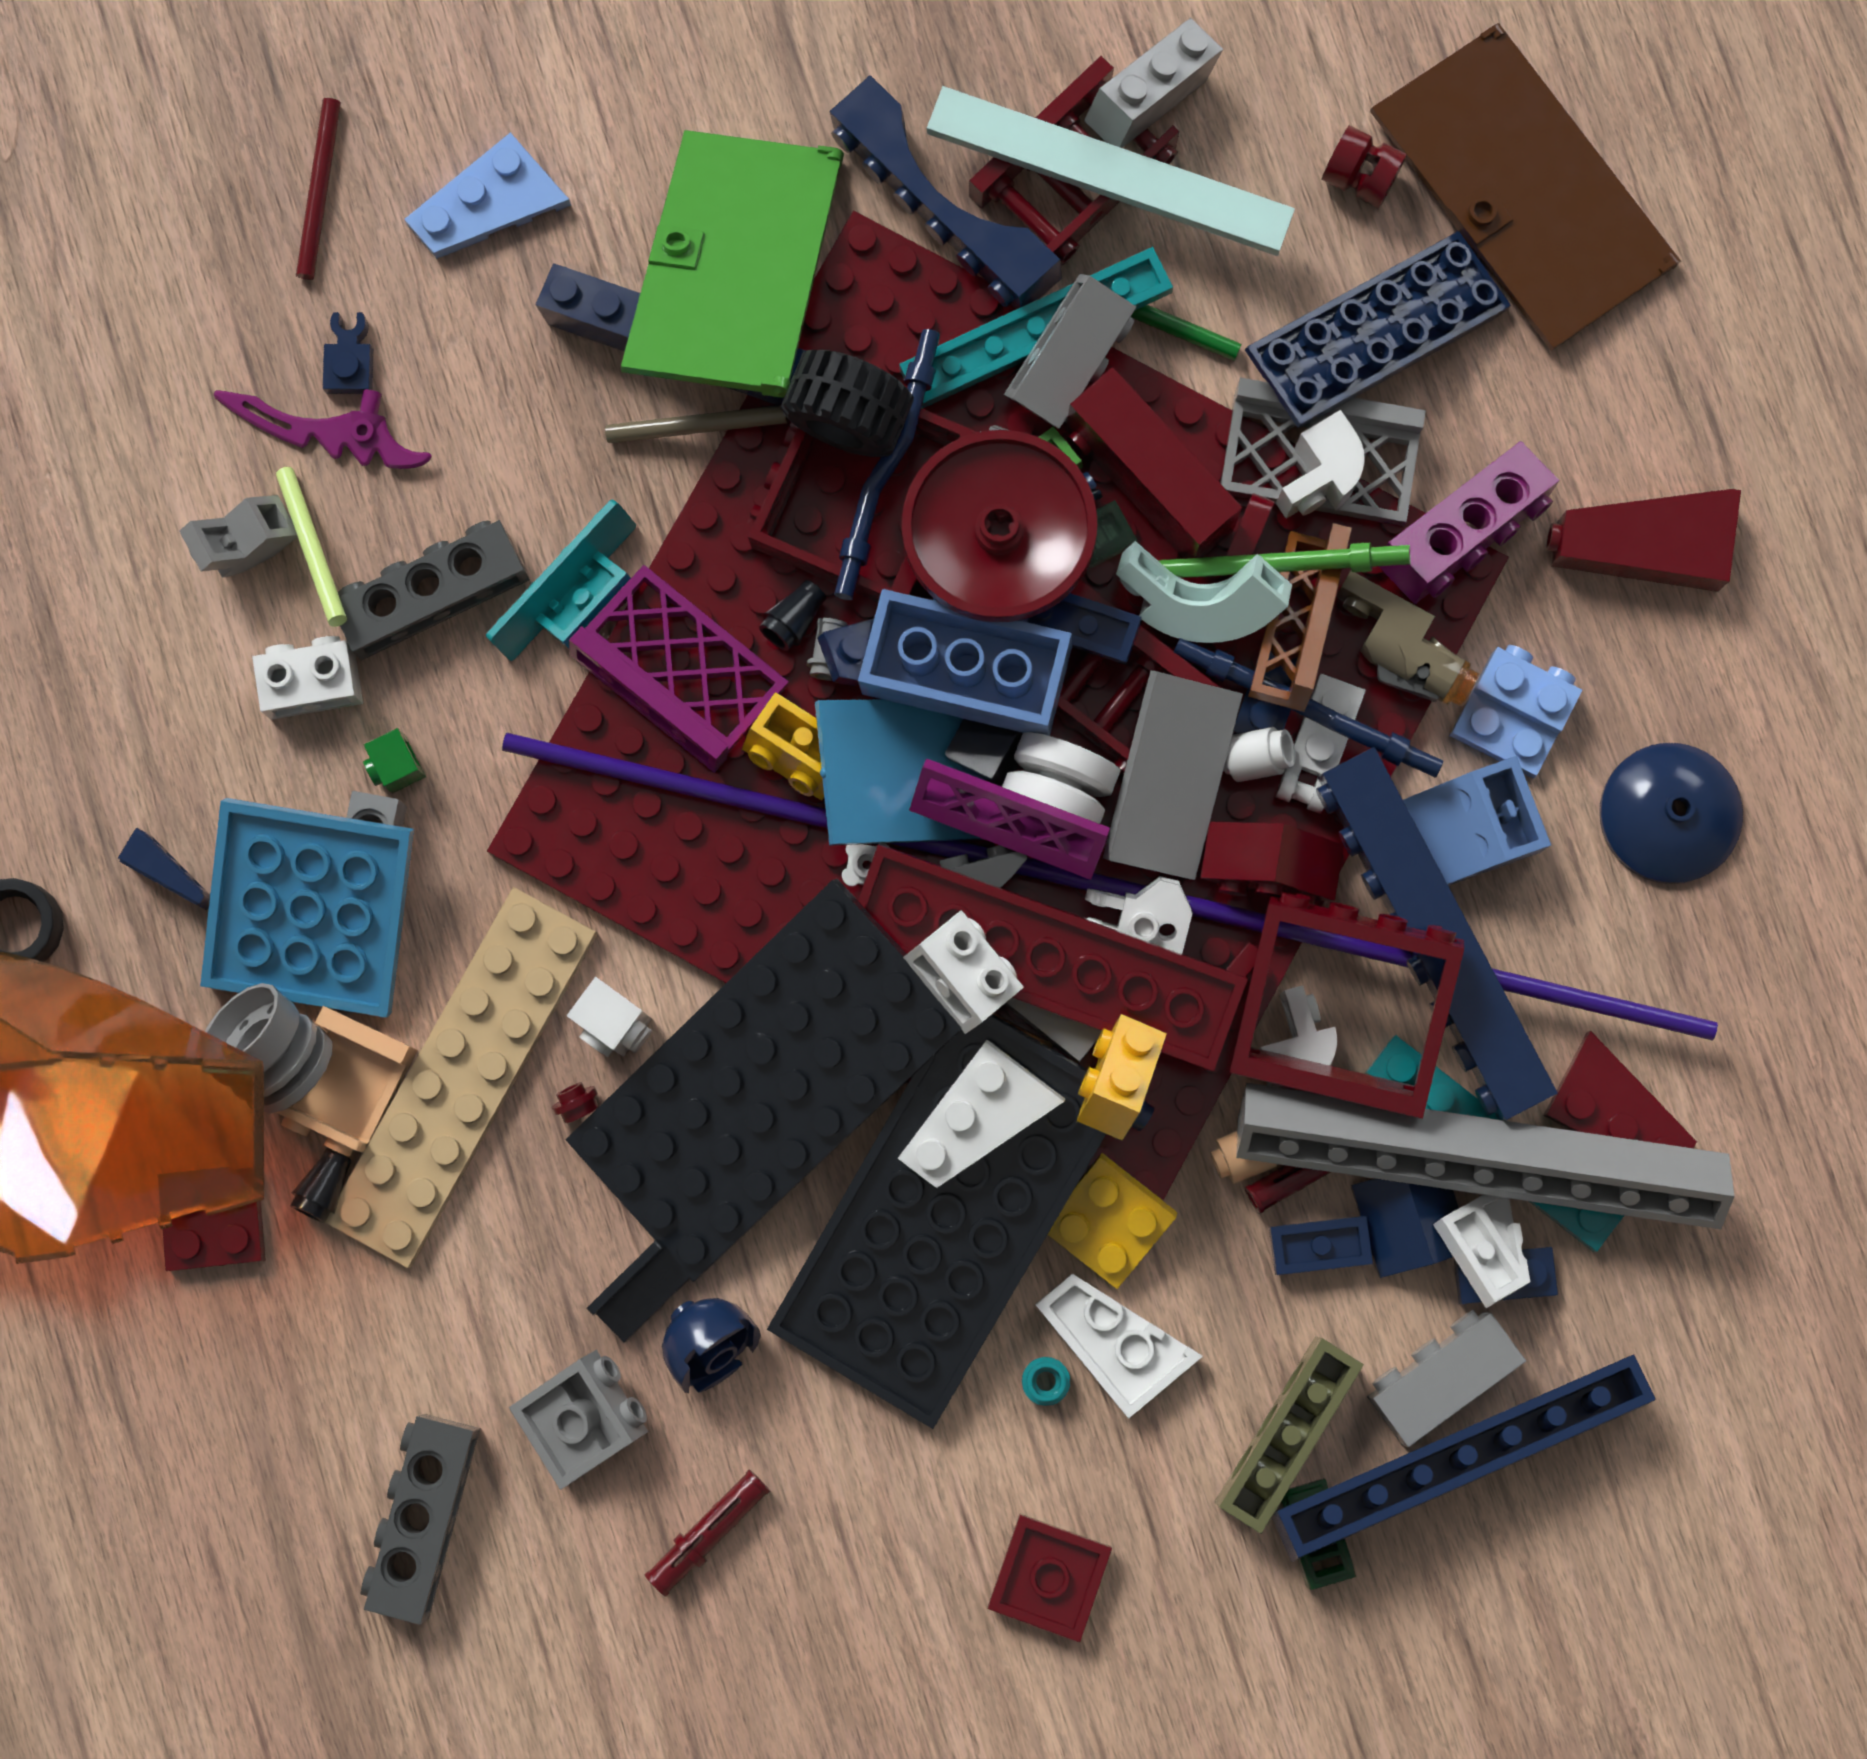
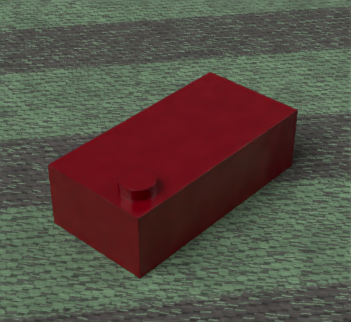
M1113 367L1070 403L1066 427L1069 435L1066 438L1071 447L1083 458L1089 455L1184 559L1203 558L1234 530L1242 506Z

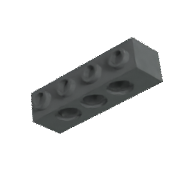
M489 520L479 522L465 531L466 536L450 544L448 541L435 543L423 551L424 556L408 564L405 561L393 563L380 572L381 577L366 584L362 581L354 582L339 590L338 595L347 617V621L340 627L352 652L362 661L529 581L526 570L500 520L491 523ZM470 557L482 559L481 567L477 573L470 576L460 574V566L464 560ZM428 577L439 579V586L432 595H418L417 589L422 580ZM386 597L396 599V607L390 615L385 617L376 616L375 608L380 600Z
M428 1414L416 1416L415 1423H407L400 1445V1450L407 1452L402 1471H394L387 1492V1499L393 1500L389 1519H381L375 1535L374 1547L380 1548L375 1567H368L361 1587V1595L367 1596L364 1610L419 1625L429 1619L481 1428ZM426 1455L434 1456L441 1462L442 1475L437 1482L427 1481L420 1472L421 1461ZM414 1503L424 1506L429 1513V1523L424 1530L413 1528L407 1520V1511ZM398 1552H406L414 1558L416 1571L413 1577L405 1578L396 1572L394 1559Z

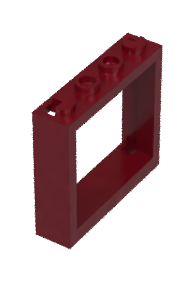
M922 408L915 431L916 434L944 446L961 437L977 433ZM791 423L783 446L787 447L788 450L781 464L774 462L771 466L764 484V488L769 490L762 507L756 504L753 506L745 530L750 532L748 539L751 548L837 585L841 566L772 537L816 438L808 435ZM905 556L891 588L859 574L855 593L879 603L882 589L914 596L920 582L914 575L907 556Z
M1282 892L1281 897L1271 895L1230 1073L1423 1119L1464 953V940L1456 938L1457 932L1444 930L1442 926L1428 925L1427 930L1424 931L1407 927L1408 920L1390 914H1379L1378 920L1359 916V909L1347 904L1332 902L1329 908L1310 904L1311 898L1299 893L1292 895ZM1280 921L1445 959L1414 1086L1251 1047Z

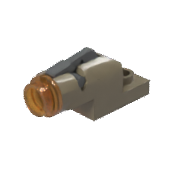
M1350 571L1336 598L1344 601L1342 606L1351 614L1363 619H1367L1369 616L1377 619L1360 652L1371 664L1377 666L1378 681L1433 702L1439 700L1446 705L1453 702L1461 707L1480 673L1470 668V662L1455 655L1434 637H1431L1430 641L1423 638L1435 616L1357 573Z

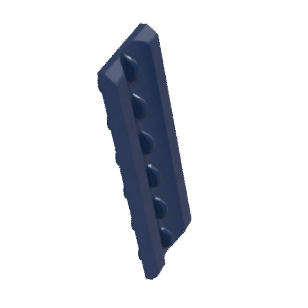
M1460 231L1252 343L1245 348V352L1262 377L1270 384L1278 400L1297 428H1301L1494 320L1511 305Z

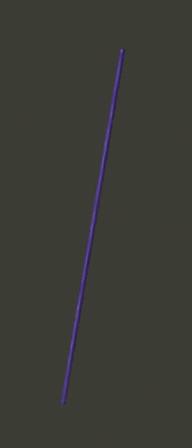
M506 733L503 740L502 751L828 829L825 808L512 733ZM963 841L889 843L948 858L968 854L969 862L988 857L986 851L988 847ZM1030 857L1027 858L1015 873L1085 891L1087 889H1094L1124 897L1126 892L1137 894L1147 886L1093 873L1090 880ZM1185 895L1194 917L1262 933L1266 917L1264 913ZM1280 921L1277 937L1409 968L1406 960L1412 958L1407 950ZM1493 969L1503 990L1711 1041L1716 1036L1718 1023L1715 1021Z

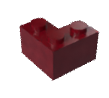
M1210 822L1200 878L1219 884L1218 892L1228 895L1247 896L1248 889H1256V894L1271 897V895L1281 897L1282 892L1297 895V893L1303 894L1311 898L1310 904L1315 905V900L1335 901L1344 845L1284 823Z

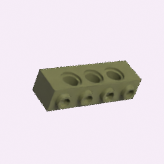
M1315 1337L1214 1503L1262 1534L1364 1364L1325 1339Z

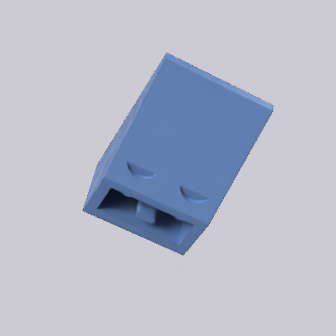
M1517 756L1469 772L1403 799L1448 886L1539 854L1551 846Z

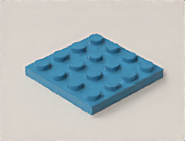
M231 798L221 800L200 986L240 993L250 986L265 983L273 985L291 1002L320 1007L325 1006L332 1009L387 1018L392 1013L414 829Z

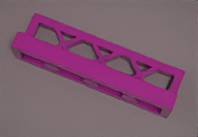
M926 759L922 767L909 811L1090 880L1110 830L1109 827L930 759Z

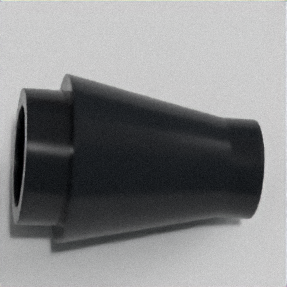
M805 580L799 588L763 614L764 621L759 626L760 631L773 645L781 650L788 651L793 645L799 646L817 611L826 600V595L817 585Z
M326 1148L322 1157L291 1192L295 1197L290 1206L316 1221L325 1223L330 1212L335 1214L347 1170L352 1160L341 1153Z

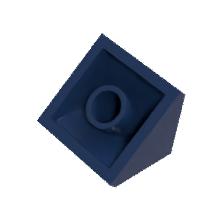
M1376 1178L1350 1185L1359 1215L1367 1216L1371 1253L1379 1278L1429 1266L1453 1257L1433 1225L1444 1216L1459 1209L1453 1190Z

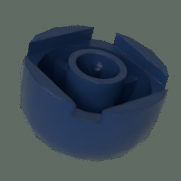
M707 1298L695 1303L694 1301H687L676 1308L670 1317L671 1323L666 1329L662 1343L663 1359L673 1379L684 1393H689L690 1386H693L698 1393L703 1392L724 1381L743 1365L740 1360L735 1358L746 1347L753 1353L758 1346L761 1333L749 1315L737 1304L720 1298Z

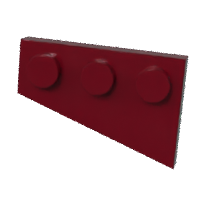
M1592 1031L1586 1032L1557 1088L1558 1094L1552 1097L1543 1116L1571 1131L1694 1149L1697 1141Z

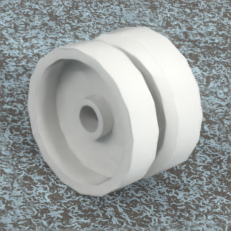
M1023 733L1014 759L1026 771L1007 773L1002 787L1100 824L1105 809L1093 797H1105L1112 794L1120 769L1102 756L1067 741L1038 733Z

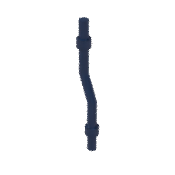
M931 329L922 330L915 360L908 364L904 384L908 386L907 389L913 394L914 402L893 453L890 456L880 457L862 486L849 538L843 540L839 559L843 562L834 595L840 599H853L861 566L867 565L871 545L867 542L880 493L913 442L926 391L931 390L936 373L932 365L940 334L937 331Z
M1179 639L1174 653L1184 660L1207 670L1205 675L1222 683L1227 679L1250 690L1255 671L1234 662V656L1219 649L1214 653L1190 641ZM1264 676L1263 685L1290 691V687ZM1311 698L1304 712L1289 708L1327 729L1369 748L1375 747L1376 751L1381 753V759L1399 766L1402 762L1434 778L1437 777L1443 765V760L1411 746L1409 739L1394 732L1390 736L1338 713Z

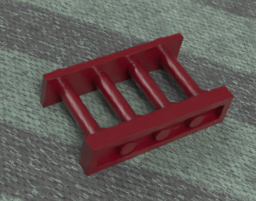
M1100 56L1035 118L1091 137L1079 125L1080 119L1078 117L1092 105L1099 88L1113 78L1114 67ZM1172 125L1158 139L1149 129H1146L1134 138L1133 141L1144 151L1143 156L1170 164L1178 153L1176 147L1180 131ZM993 157L969 180V197L981 209L991 200L994 202L1001 201L1060 259L1061 266L1067 263L1078 251L1080 245L1077 242L1120 202L1101 194L1092 201L1078 186L1037 173L1079 214L1067 227L1059 232L1013 187L1015 183L1013 179L1024 168Z
M1082 580L1071 592V594L1117 608ZM1141 626L1131 654L1137 658L1134 661L1136 668L1094 720H1091L1071 704L1106 660V658L1088 652L1064 680L1056 709V714L1116 760L1114 764L1120 769L1122 776H1124L1130 749L1108 732L1146 686L1150 670L1219 687Z

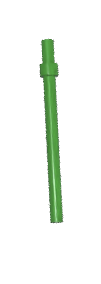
M1371 542L1353 543L1350 545V549L1258 554L1278 572L1351 568L1352 573L1371 572L1374 566L1411 564L1410 545L1372 547ZM1256 554L1158 561L1179 578L1223 576L1236 574Z

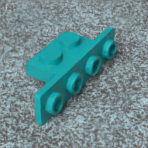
M613 499L609 500L487 632L486 638L510 661L515 660L543 628L569 649V639L581 626L586 628L631 579L624 570L608 559L636 528V523L622 506Z

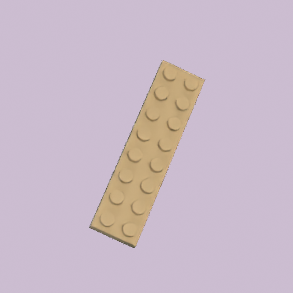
M515 887L511 889L343 1187L335 1214L330 1212L325 1223L404 1267H412L598 934L596 931Z

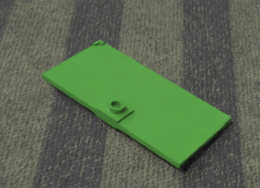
M684 130L660 223L657 227L650 252L649 264L621 364V372L757 391L767 396L785 397L790 385L844 152L839 148L818 145V148Z

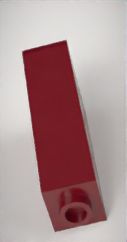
M1726 489L1566 510L1557 521V524L1551 523L1549 527L1546 551L1553 552L1551 567L1718 592L1730 582L1741 490Z

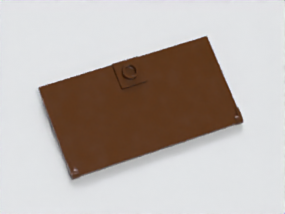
M1500 23L1481 33L1479 37L1373 106L1370 110V113L1395 146L1407 154L1406 160L1445 210L1446 216L1456 229L1460 231L1471 249L1477 252L1551 351L1656 279L1676 268L1681 262L1680 258L1547 87Z

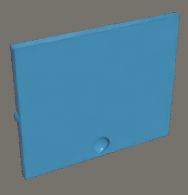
M883 699L818 700L815 702L821 759L820 775L823 778L829 846L985 840L909 811L926 759L982 779L978 773L949 760L945 755L963 718Z

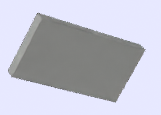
M1150 670L1103 855L1104 859L1195 880L1242 693Z

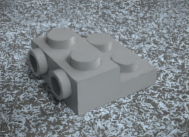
M597 1350L580 1358L509 1407L560 1490L649 1432L643 1424L647 1420L644 1407L637 1399L626 1397L618 1384L621 1378L618 1366L610 1357H601Z

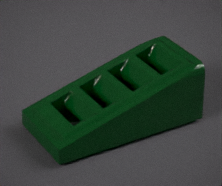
M1323 1478L1289 1488L1281 1501L1282 1507L1285 1508L1328 1489L1326 1479ZM1345 1539L1298 1559L1305 1585L1309 1590L1356 1577ZM1334 1556L1338 1557V1565L1314 1571L1313 1562Z

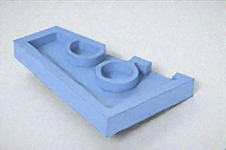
M510 132L404 220L420 241L438 259L486 240L489 234L515 224L519 227L533 221L532 217L553 209L557 212L571 206L569 198Z

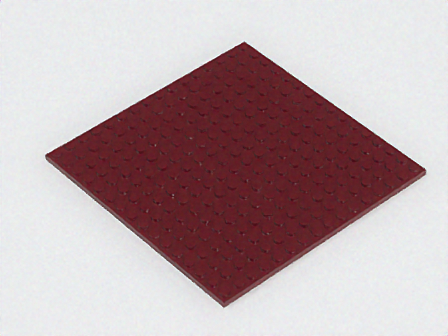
M853 210L814 278L798 348L806 351L830 350L859 358L888 372L907 388L908 386L904 384V378L899 370V364L916 356L923 329H931L940 334L939 346L1016 309L1011 304L1008 307L1002 306L988 289L990 284L985 279L977 275L972 276L955 263ZM1111 347L1105 356L1109 360L1108 365L1101 376L1113 367L1221 483L1233 411ZM1023 363L924 408L929 412L976 432L988 431L990 426L997 425L1007 430L1039 437L1053 427L1004 395ZM1089 381L1084 391L1088 389L1093 383ZM747 395L739 410L777 405ZM1242 416L1240 430L1251 445L1271 433L1265 427ZM792 422L727 430L649 569L789 681L788 687L781 696L815 718V702L818 700L879 699L862 695L859 685L854 687L813 678L810 676L811 668L807 666V660L813 658L818 627L817 620L819 618L838 619L846 622L848 625L875 618L878 602L855 592L852 600L840 599L834 595L836 584L751 548L748 535L750 532L746 531L745 528L750 519V512L755 504L762 507L769 491L764 488L766 477L773 463L781 464L788 448L783 446ZM1063 422L1059 429L1056 427L1055 429L1069 444L1066 438L1069 435L1066 431L1067 423ZM915 433L912 444L880 493L867 542L871 545L867 565L861 566L860 575L887 587H892L906 556L902 537V511L907 492L921 467L944 445ZM816 439L772 537L842 566L843 561L839 559L843 540L849 538L862 486L880 457H868L850 453ZM1276 439L1257 451L1270 471H1273L1290 459ZM1289 441L1290 444H1291V445L1293 446V448L1295 449L1296 444L1293 443V442H1291V441ZM1239 443L1237 445L1236 456L1244 451ZM1074 450L1083 463V468L1080 471L1082 473H1089L1097 485L1095 488L1099 489L1103 496L1100 500L1095 501L1097 521L1114 514L1128 538L1092 562L1081 580L1118 609L1139 616L1144 598L1141 595L1135 596L1131 594L1121 583L1120 577L1116 575L1122 553L1136 541L1157 560L1184 558L1089 455L1083 458ZM1248 457L1234 466L1231 482L1252 485L1263 478V475ZM1294 465L1276 477L1282 487H1285L1303 475ZM1361 478L1358 480L1364 488L1370 484ZM1269 483L1263 486L1264 488L1272 489ZM1380 488L1369 493L1379 508L1397 511L1399 498ZM1353 490V492H1352V494H1351L1350 497H1352L1353 495L1356 494V492H1355L1354 490ZM1233 496L1242 506L1235 528L1204 557L1227 555L1250 499ZM1360 499L1359 501H1357L1356 503H1354V504L1365 505V504L1362 502L1361 499ZM1274 503L1253 554L1284 553L1290 531L1327 540L1333 523L1352 528L1347 549H1350V545L1353 543L1371 542L1372 547L1387 546L1389 541L1426 513L1409 504L1407 522L1404 526L1315 510L1304 516L1298 511L1286 519L1279 507ZM1114 517L1098 522L1097 526L1112 521L1120 538L1093 555L1091 561L1125 539ZM1432 547L1436 553L1445 555L1440 549ZM1491 547L1486 548L1488 554L1476 567L1469 572H1466L1462 567L1453 574L1455 580L1444 592L1435 598L1429 593L1416 604L1398 588L1379 566H1374L1371 572L1355 573L1434 615L1435 617L1423 638L1430 641L1431 637H1434L1457 655L1509 557ZM1297 548L1295 549V552H1302V551H1304V550H1300V549H1297ZM1342 568L1336 596L1351 568ZM1291 572L1289 573L1288 581L1294 578ZM1206 576L1181 579L1196 584H1213L1228 578L1223 576ZM1317 578L1310 581L1314 587ZM805 580L811 581L824 592L826 600L817 611L800 645H793L788 651L781 650L773 645L760 631L759 626L764 621L763 614L799 588ZM645 582L632 596L633 610L661 608L660 594ZM919 583L914 596L933 600V597ZM1301 586L1291 590L1289 605L1294 612L1311 604L1310 599ZM1335 596L1315 685L1320 674H1324L1365 689L1366 691L1355 720L1389 736L1394 732L1411 741L1432 701L1378 681L1377 666L1371 664L1360 652L1377 619L1371 616L1363 619L1351 614L1342 606L1344 601ZM666 600L667 608L675 607ZM1282 613L1279 614L1278 620L1284 618ZM668 617L670 639L697 638L696 623L689 617ZM662 618L634 620L636 642L664 640ZM1307 618L1301 620L1304 626L1306 625ZM629 620L618 621L607 641L610 643L630 642ZM1142 620L1141 627L1174 651L1179 638L1158 631ZM1266 626L1247 636L1230 641L1192 643L1214 653L1217 649L1235 657L1234 662L1254 671ZM1291 626L1274 634V638L1284 650L1289 651L1301 645L1300 638ZM702 629L703 637H712L704 629ZM725 646L704 647L706 669L733 667L732 652ZM698 647L671 649L672 671L700 669ZM1072 647L1064 680L1087 652ZM665 649L637 651L638 666L645 672H667ZM622 652L632 660L631 652ZM1130 654L1127 665L1106 659L1071 704L1091 720H1094L1136 668L1134 661L1137 658ZM739 659L740 667L748 666L741 659ZM1188 662L1194 668L1200 671L1203 675H1205L1207 670ZM591 672L586 676L549 743L825 808V798L821 801L813 795L805 796L797 792L789 784L788 779L773 769H762L753 763L748 753L742 750L748 732L728 753L727 760L714 773ZM760 675L740 676L742 698L763 697L773 686ZM1205 675L1220 688L1242 693L1240 710L1247 688L1227 679L1222 683ZM734 676L707 678L709 701L736 699ZM701 679L673 680L674 694L682 702L703 701ZM659 681L661 685L668 689V681ZM1146 686L1108 732L1129 749H1131ZM753 707L744 708V718ZM737 708L710 710L711 725L728 737L739 724ZM704 710L695 711L698 715L705 719ZM1291 710L1284 729L1290 733L1293 743H1295L1304 716ZM1055 713L1050 733L1051 737L1085 748L1115 763V759ZM1348 738L1339 765L1371 748ZM1381 759L1391 777L1397 765ZM538 760L487 849V852L725 984L833 879L837 878L857 900L863 887L860 884L850 887L844 883L842 871L847 868L848 864L847 845L829 846L827 828L543 760ZM1018 766L1016 771H1026L1021 766ZM1223 770L1210 822L1284 823L1343 844L1338 831L1344 829L1336 812L1328 814L1325 808H1323L1321 814L1308 810V804L1292 798L1290 802L1275 798L1283 774L1236 782L1231 774L1228 775ZM1301 770L1298 781L1314 787L1318 776ZM1120 773L1110 796L1093 797L1105 809L1100 824L1109 828L1111 827L1123 776ZM1207 835L1195 880L1104 859L1106 843L1094 871L1096 874L1142 885H1149L1159 876L1178 880L1185 895L1264 914L1267 913L1271 898L1256 894V889H1248L1247 896L1218 892L1219 884L1201 879ZM960 840L988 848L998 845L987 840ZM884 843L892 849L941 866L940 860L948 858ZM864 844V845L877 846L878 844ZM1345 847L1343 848L1340 871L1349 856ZM864 861L862 864L863 868L869 869L871 862ZM1014 874L1001 887L1002 889L1076 916L1096 918L1102 920V922L1118 926L1121 910L1091 904V902L1085 900L1087 893L1085 890L1019 874ZM1315 900L1316 906L1321 907L1324 901ZM1192 916L1182 954L1226 969L1249 942L1258 949L1262 933ZM1163 924L1159 928V932L1165 936L1171 935L1175 931V927L1172 924ZM1276 937L1256 1027L1302 942ZM1249 988L1242 993L1215 1070L1211 1071L1160 1052L1145 1096L1147 1103L1155 1107L1149 1122L1140 1132L1131 1127L1123 1140L1106 1134L1083 1175L1100 1154L1103 1153L1160 1199H1165L1232 1074L1230 1069ZM1004 1004L994 1012L1048 1041ZM1096 1043L1079 1063L1080 1066L1087 1070L1089 1067L1095 1069L1099 1058L1092 1055ZM1053 1045V1050L1072 1060L1061 1050H1059L1055 1045Z

